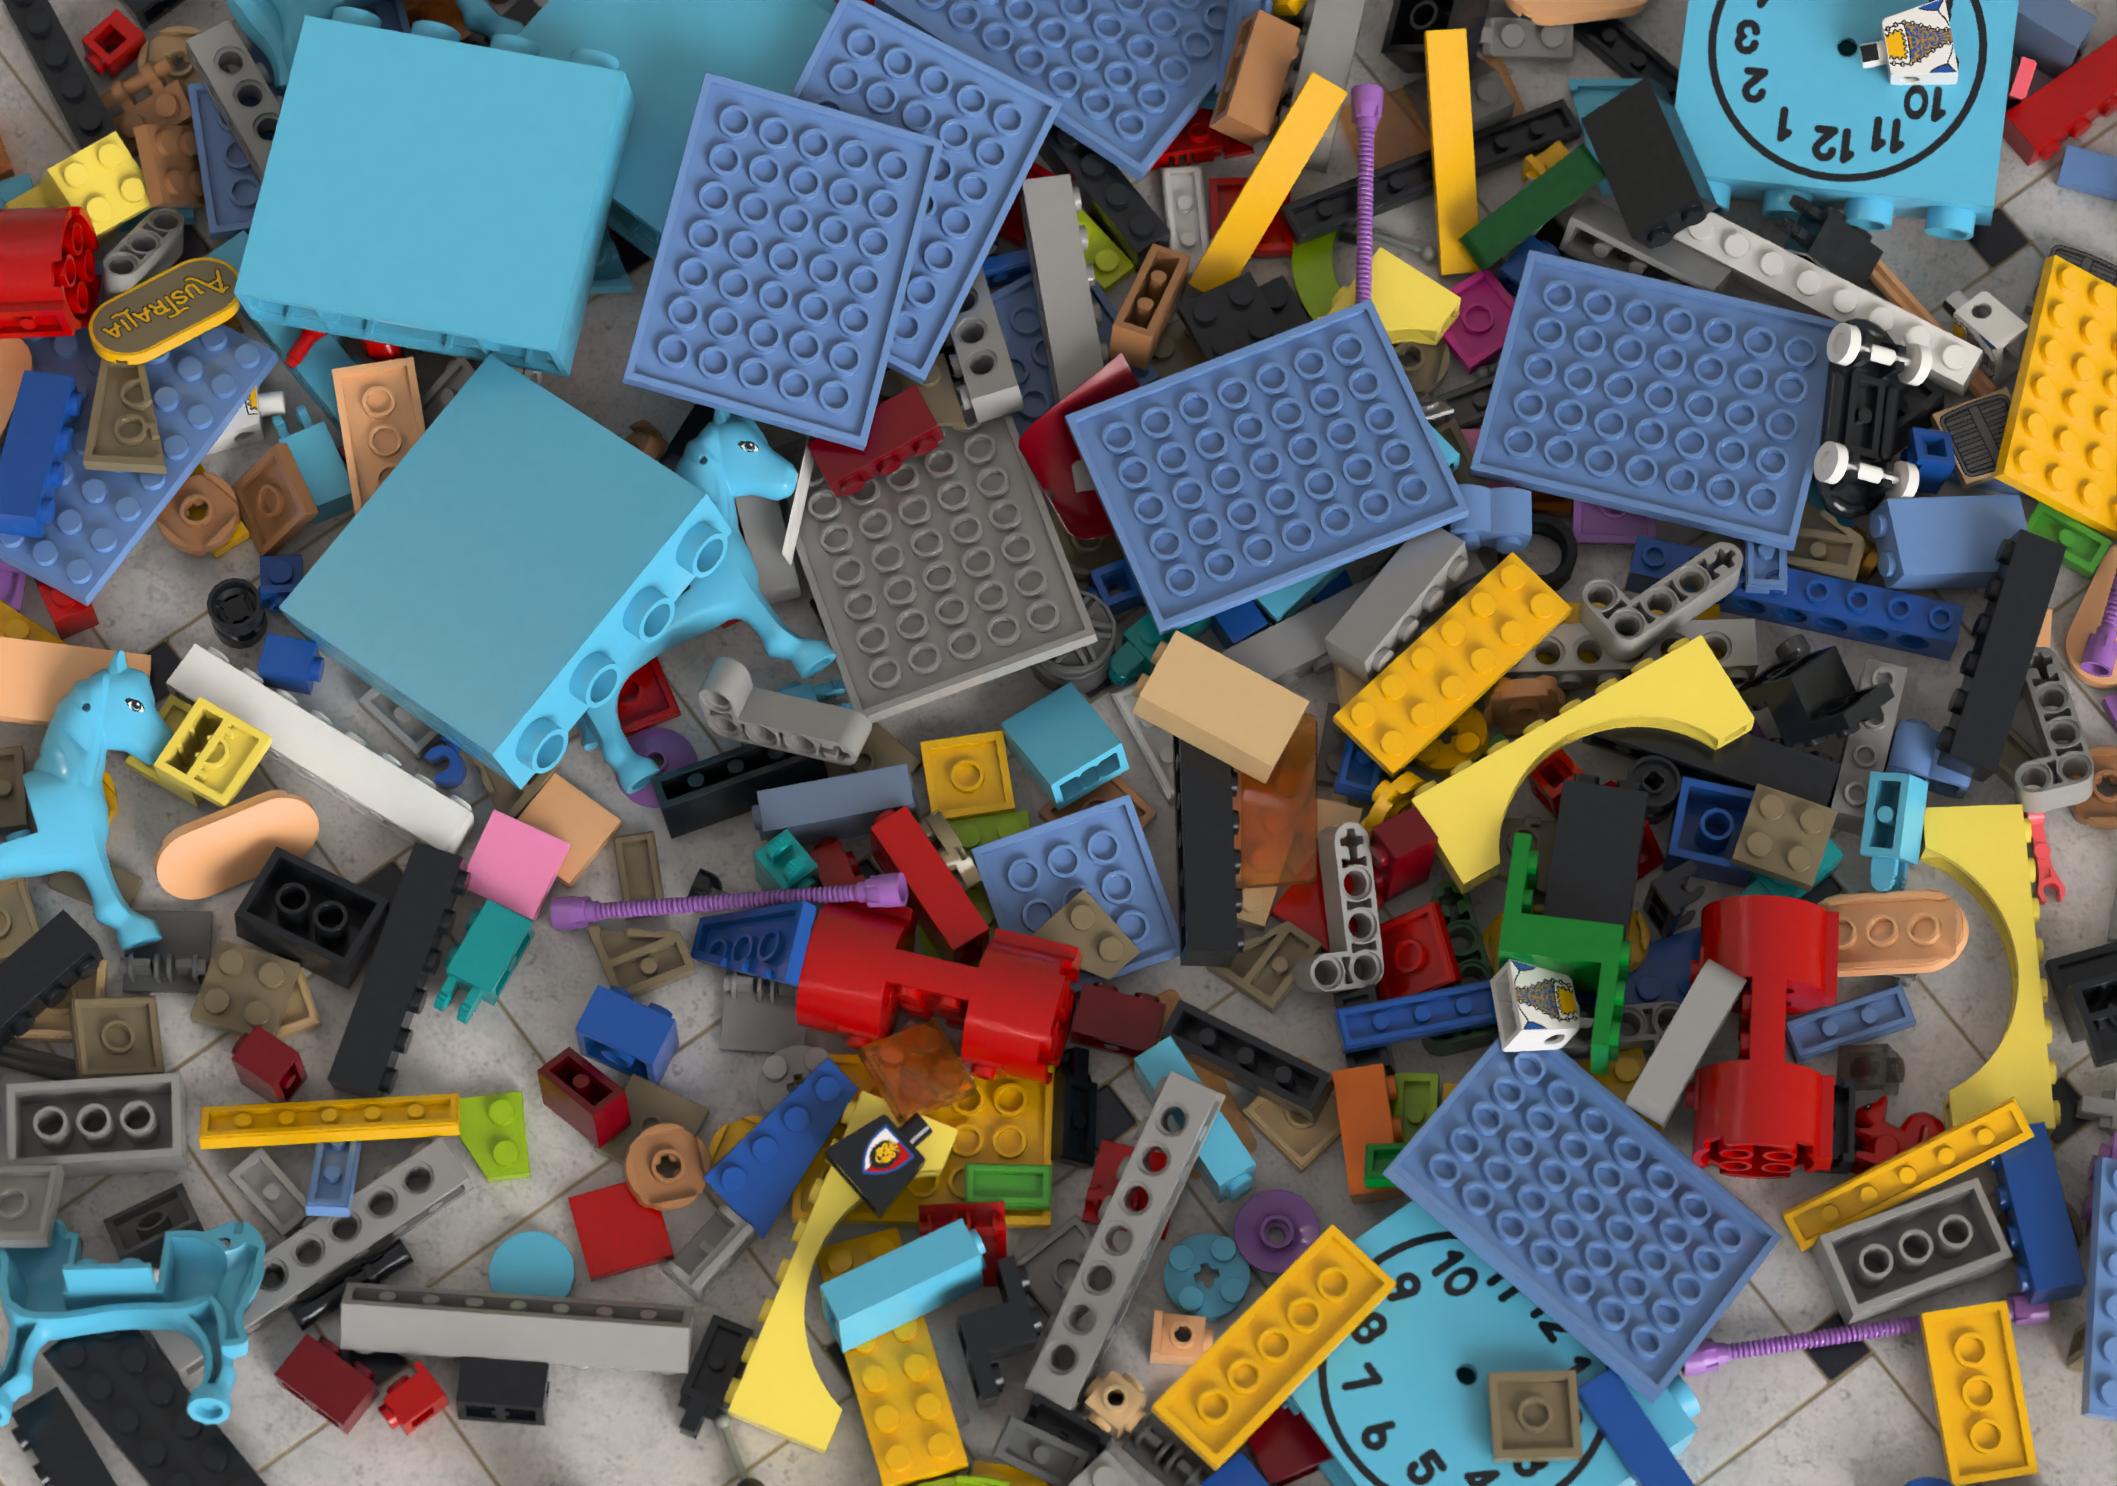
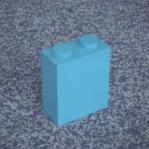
M1072 682L1050 692L1044 698L1024 710L1016 712L1010 718L1000 723L1008 749L1058 811L1129 769L1122 742Z

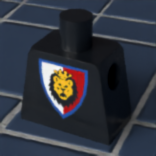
M917 1113L899 1128L884 1114L825 1150V1159L877 1218L880 1219L923 1168L925 1158L916 1147L931 1135L933 1131Z

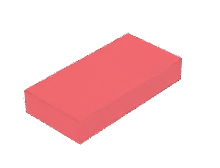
M2023 56L2019 59L2007 98L2019 102L2026 98L2037 65L2035 63L2036 60Z

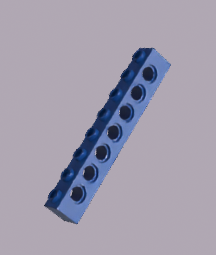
M1637 535L1625 591L1642 593L1705 549ZM1743 558L1736 589L1715 603L1720 604L1721 612L1946 661L1950 660L1957 644L1964 608L1963 605L1788 567L1786 595H1783L1785 591L1769 590V594L1745 593V558ZM1779 570L1770 571L1765 579H1770L1773 575H1779ZM1684 588L1687 592H1697L1692 588Z

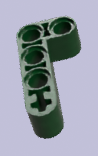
M1582 143L1457 241L1480 271H1485L1604 179L1606 176L1601 165L1584 143Z
M1444 881L1438 884L1433 891L1430 902L1440 903L1450 939L1461 937L1466 939L1471 945V948L1465 951L1453 948L1462 979L1471 976L1479 981L1492 979V972L1469 893L1467 892L1462 895L1454 881ZM1443 900H1449L1451 906H1456L1454 921L1451 923L1450 909L1447 904H1442ZM1498 1024L1493 1025L1488 1030L1475 1028L1454 1032L1452 1037L1444 1040L1438 1039L1435 1036L1423 1038L1421 1043L1428 1053L1437 1057L1479 1049L1493 1044L1498 1038Z

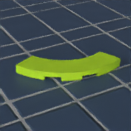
M1340 230L1296 246L1293 241V254L1291 257L1293 285L1298 301L1311 321L1316 320L1319 316L1324 317L1333 308L1331 306L1332 300L1340 289L1335 279L1332 263L1333 246Z

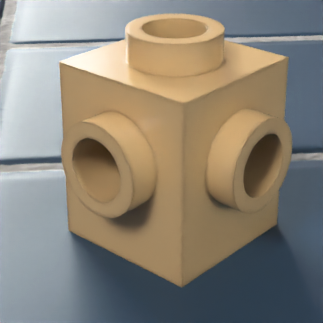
M1113 1369L1105 1379L1100 1375L1097 1376L1083 1394L1087 1398L1084 1406V1415L1087 1416L1086 1421L1110 1434L1116 1441L1126 1431L1131 1434L1134 1427L1140 1421H1143L1147 1415L1144 1412L1146 1396L1142 1394L1145 1390L1144 1387L1131 1375L1124 1373L1120 1376ZM1114 1394L1123 1403L1119 1406H1113L1108 1402V1398Z

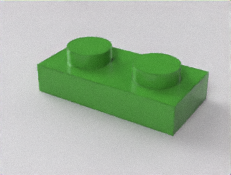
M2039 502L2027 521L2029 532L2066 546L2062 564L2089 580L2113 542L2042 502Z

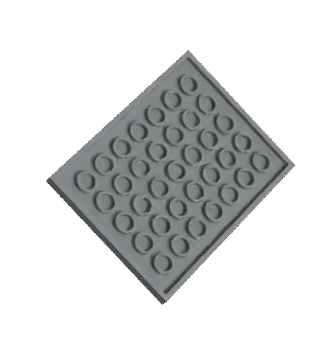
M965 379L955 382L954 386L968 429L953 430L952 426L940 427L945 438L938 442V446L934 450L920 456L915 454L904 460L901 467L891 474L875 476L866 481L865 486L860 491L848 496L843 494L836 498L814 459L796 542V550L831 648L837 654L835 659L853 710L865 715L871 723L1098 642L1038 482L1018 448L1020 435L1012 415L1008 414L978 423L974 409L965 410L958 386L966 384ZM808 436L772 448L793 464L798 472V478ZM795 492L791 497L779 500L787 524L789 523Z

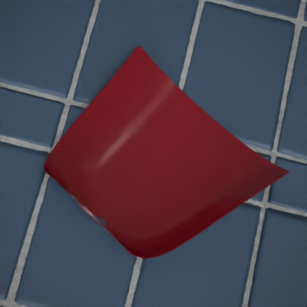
M1119 353L1102 369L1038 418L1019 439L1018 448L1067 532L1078 539L1099 538L1114 532L1096 491L1076 492L1071 465L1081 460V457L1066 426L1065 416L1141 387L1122 353ZM1044 489L1050 490L1054 495L1052 502Z

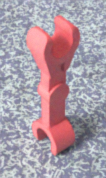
M2023 811L2024 818L2030 819L2032 829V857L2037 868L2035 898H2038L2040 905H2044L2046 897L2043 888L2051 887L2056 892L2057 902L2060 903L2065 896V887L2052 868L2051 850L2047 845L2043 827L2045 821L2044 812L2030 814Z

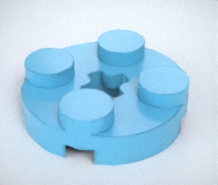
M1197 1234L1188 1237L1170 1251L1164 1267L1163 1284L1170 1303L1177 1310L1179 1308L1185 1314L1206 1317V1322L1217 1321L1231 1315L1243 1301L1249 1288V1265L1239 1253L1235 1242L1226 1236ZM1209 1267L1210 1271L1217 1272L1219 1277L1213 1279V1287L1205 1288V1284L1202 1281H1195L1194 1276L1200 1274L1201 1268Z

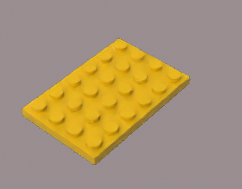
M2053 255L2044 261L1994 478L2117 541V288L2059 256Z
M829 1054L838 1068L858 1088L852 1098L853 1100L858 1101L863 1090L958 1129L957 1137L941 1176L912 1180L880 1219L863 1202L840 1224L919 1226L918 1205L964 1203L966 1163L1052 1165L1053 1065H1050L1048 1072L1053 1073L1052 1081L1048 1085L1007 1075V1078L995 1075L993 1081L974 1077L947 1108L884 1055ZM797 1079V1085H798L803 1079ZM843 1114L793 1191L792 1223H798L800 1217L809 1219L814 1204L808 1202L817 1177L825 1180L831 1166L824 1162L825 1150L830 1147L833 1138L842 1140L848 1126L841 1123ZM1005 1210L1006 1228L1051 1229V1211Z

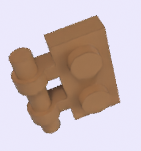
M168 56L156 62L150 60L140 66V72L127 80H117L110 85L109 91L100 95L107 110L120 103L124 112L112 118V121L133 157L139 154L133 130L134 127L143 124L186 126L193 122L189 93L184 82L177 79L168 85L164 78L165 75L175 70V66ZM150 85L154 94L138 103L134 94Z

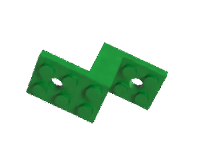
M1515 832L1498 950L1499 970L1509 959L1568 975L1572 980L1575 991L1597 993L1591 1039V1073L1608 1075L1609 1061L1618 1062L1621 1038L1620 1027L1624 1017L1625 989L1629 978L1631 961V941L1623 940L1624 925L1535 915L1533 897L1534 891H1537L1539 850L1532 849V834Z

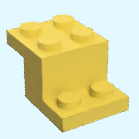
M114 131L47 169L39 185L5 203L3 209L80 206L87 212L92 221L100 247L116 238L123 223L148 210L151 206L143 172L117 132Z
M170 694L158 713L173 731L174 735L153 765H147L132 755L128 756L125 764L127 768L196 807L205 798L224 809L232 804L273 741L271 736L200 696L195 704L191 706Z

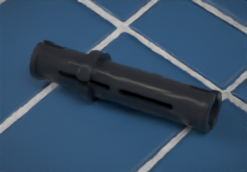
M397 1239L387 1248L368 1259L365 1256L357 1261L358 1265L350 1269V1271L318 1289L307 1298L288 1307L302 1331H305L315 1322L341 1307L347 1282L382 1284L381 1282L390 1277V1275L412 1264L414 1260L401 1239Z

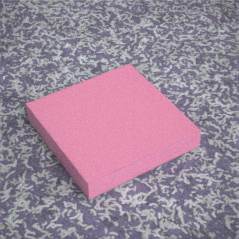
M494 809L467 865V871L471 873L467 890L536 921L571 844Z

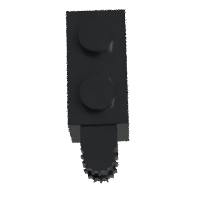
M1793 195L1789 204L1801 216L1797 222L1781 217L1776 226L1789 236L1783 248L1863 289L1883 253L1881 249L1870 242L1873 238L1872 235L1857 226H1849L1844 222L1846 215L1841 211L1825 205L1823 209H1819L1808 200Z

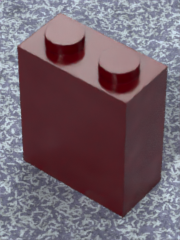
M1282 1404L1244 1442L1255 1468L1268 1482L1269 1486H1285L1319 1471L1318 1466L1334 1458L1303 1414L1300 1412L1294 1415L1288 1406L1283 1408Z

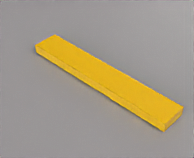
M1466 28L1425 31L1424 45L1439 275L1476 273L1480 269L1457 241L1479 224Z
M1311 71L1189 277L1188 284L1205 293L1239 277L1348 92Z
M459 1093L201 1107L200 1148L214 1149L460 1135Z
M2012 1097L1782 1211V1215L1801 1252L1813 1247L1820 1235L1877 1215L2035 1136L2015 1097Z

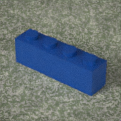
M24 370L0 457V534L43 539L46 524L52 523L54 519L55 501L53 498L56 487L61 488L65 476L64 456L66 452H71L73 448L74 430L72 427L75 417H80L83 410V394L78 392L73 375Z
M2045 1122L2029 1124L2035 1137L1985 1161L1988 1170L1995 1171L1998 1186L1994 1188L1996 1205L2000 1212L2005 1211L2009 1226H2005V1239L2010 1251H2015L2019 1266L2015 1267L2017 1287L2020 1292H2026L2029 1305L2080 1297L2086 1285Z

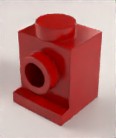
M118 9L114 10L81 39L86 53L84 61L89 68L99 76L106 72L112 79L138 58L140 50L146 42L144 33Z
M1562 748L1550 755L1528 776L1534 796L1556 820H1558L1564 779L1574 781L1575 773L1585 774Z
M837 838L823 840L814 846V850L808 852L818 865L820 887L850 886L852 884L855 886L858 882L865 881L864 874L859 875L861 872L852 850L845 853L840 840H837Z
M421 1361L413 1365L416 1372L414 1376L409 1378L405 1375L388 1387L386 1391L388 1395L383 1398L384 1404L377 1408L392 1429L399 1425L406 1435H409L449 1405L445 1392Z

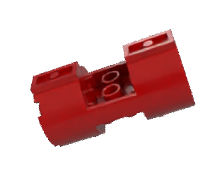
M61 206L0 209V339L74 336L75 330L89 327L90 318L99 307L101 274L95 275V257L92 252L99 250L96 232L89 215L82 207Z
M1775 895L1728 897L1711 902L1702 909L1699 960H1691L1690 985L1692 986L1708 959L1743 977L1747 982L1730 1011L1740 1014L1738 1060L1713 1063L1695 1071L1694 1083H1689L1686 1087L1685 1108L1693 1109L1692 1160L1697 1166L1705 1168L1708 1167V1163H1711L1720 1168L1719 1174L1751 1179L1791 1178V1172L1804 1167V1172L1809 1174L1817 1170L1830 1171L1833 1152L1835 1076L1821 1075L1811 1068L1784 1062L1786 1015L1809 1012L1821 1006H1835L1838 974L1839 912L1826 911L1822 907L1805 900Z
M856 900L837 903L829 902L823 905L809 937L798 983L796 1019L799 1026L840 1035L842 1039L846 1040L845 1045L857 1050L870 1051L871 1046L884 1047L894 1031L901 1009L906 1010L905 1015L910 1018L930 1021L931 1016L946 1019L947 1026L962 1030L961 1061L965 1068L970 1069V1075L993 1081L995 1075L1005 1078L1009 1075L1047 1085L1051 1083L1053 1073L1048 1072L1050 1065L1059 1067L1073 1019L1076 1000H1074V989H1070V982L1077 983L1079 980L1080 965L1083 958L1079 947L996 928L993 940L988 944L977 968L914 953L915 930L918 917L912 908H869L867 903H859Z

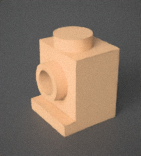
M1155 1310L1150 1363L1192 1366L1213 1345L1214 1329L1205 1328L1206 1317L1163 1313L1161 1310ZM1177 1331L1189 1332L1191 1338L1187 1342H1179L1175 1338V1333Z

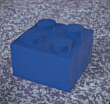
M1683 776L1680 792L1674 807L1662 871L1668 872L1692 859L1697 867V871L1691 877L1745 888L1752 871L1732 865L1730 862L1754 791Z
M597 985L575 1028L580 1054L630 1077L633 1073L659 1085L679 1046L676 1020L671 1018L672 1013L655 1003H650L648 1007L633 1000L634 996L620 987L611 986L610 989Z

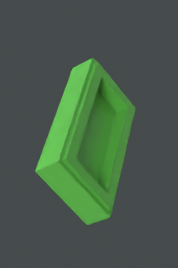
M966 1163L964 1203L1005 1201V1210L1051 1211L1052 1165Z

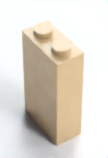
M1176 630L1169 643L1161 640L1150 660L1151 663L1156 665L1151 675L1148 676L1142 673L1131 694L1138 698L1132 713L1266 784L1310 701Z

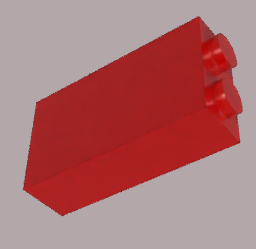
M907 806L897 811L889 809L881 813L873 821L874 825L870 827L872 856L884 873L902 872L905 875L908 887L906 906L914 909L918 917L917 923L943 960L968 966L982 959L989 944V927Z

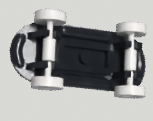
M1855 318L1839 323L1830 333L1827 342L1829 366L1820 448L1814 460V475L1816 477L1818 493L1824 505L1832 513L1843 518H1858L1869 514L1877 508L1885 495L1887 498H1913L1918 489L1919 470L1917 466L1905 461H1897L1892 464L1891 459L1893 457L1900 381L1913 386L1923 383L1931 369L1932 354L1928 347L1920 344L1911 343L1907 346L1895 344L1884 329L1867 319Z

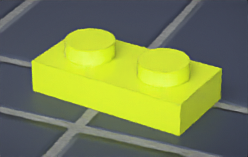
M1081 209L1077 213L1079 226L1085 225L1088 236V249L1083 250L1085 263L1092 264L1095 279L1104 293L1107 294L1135 272V264Z

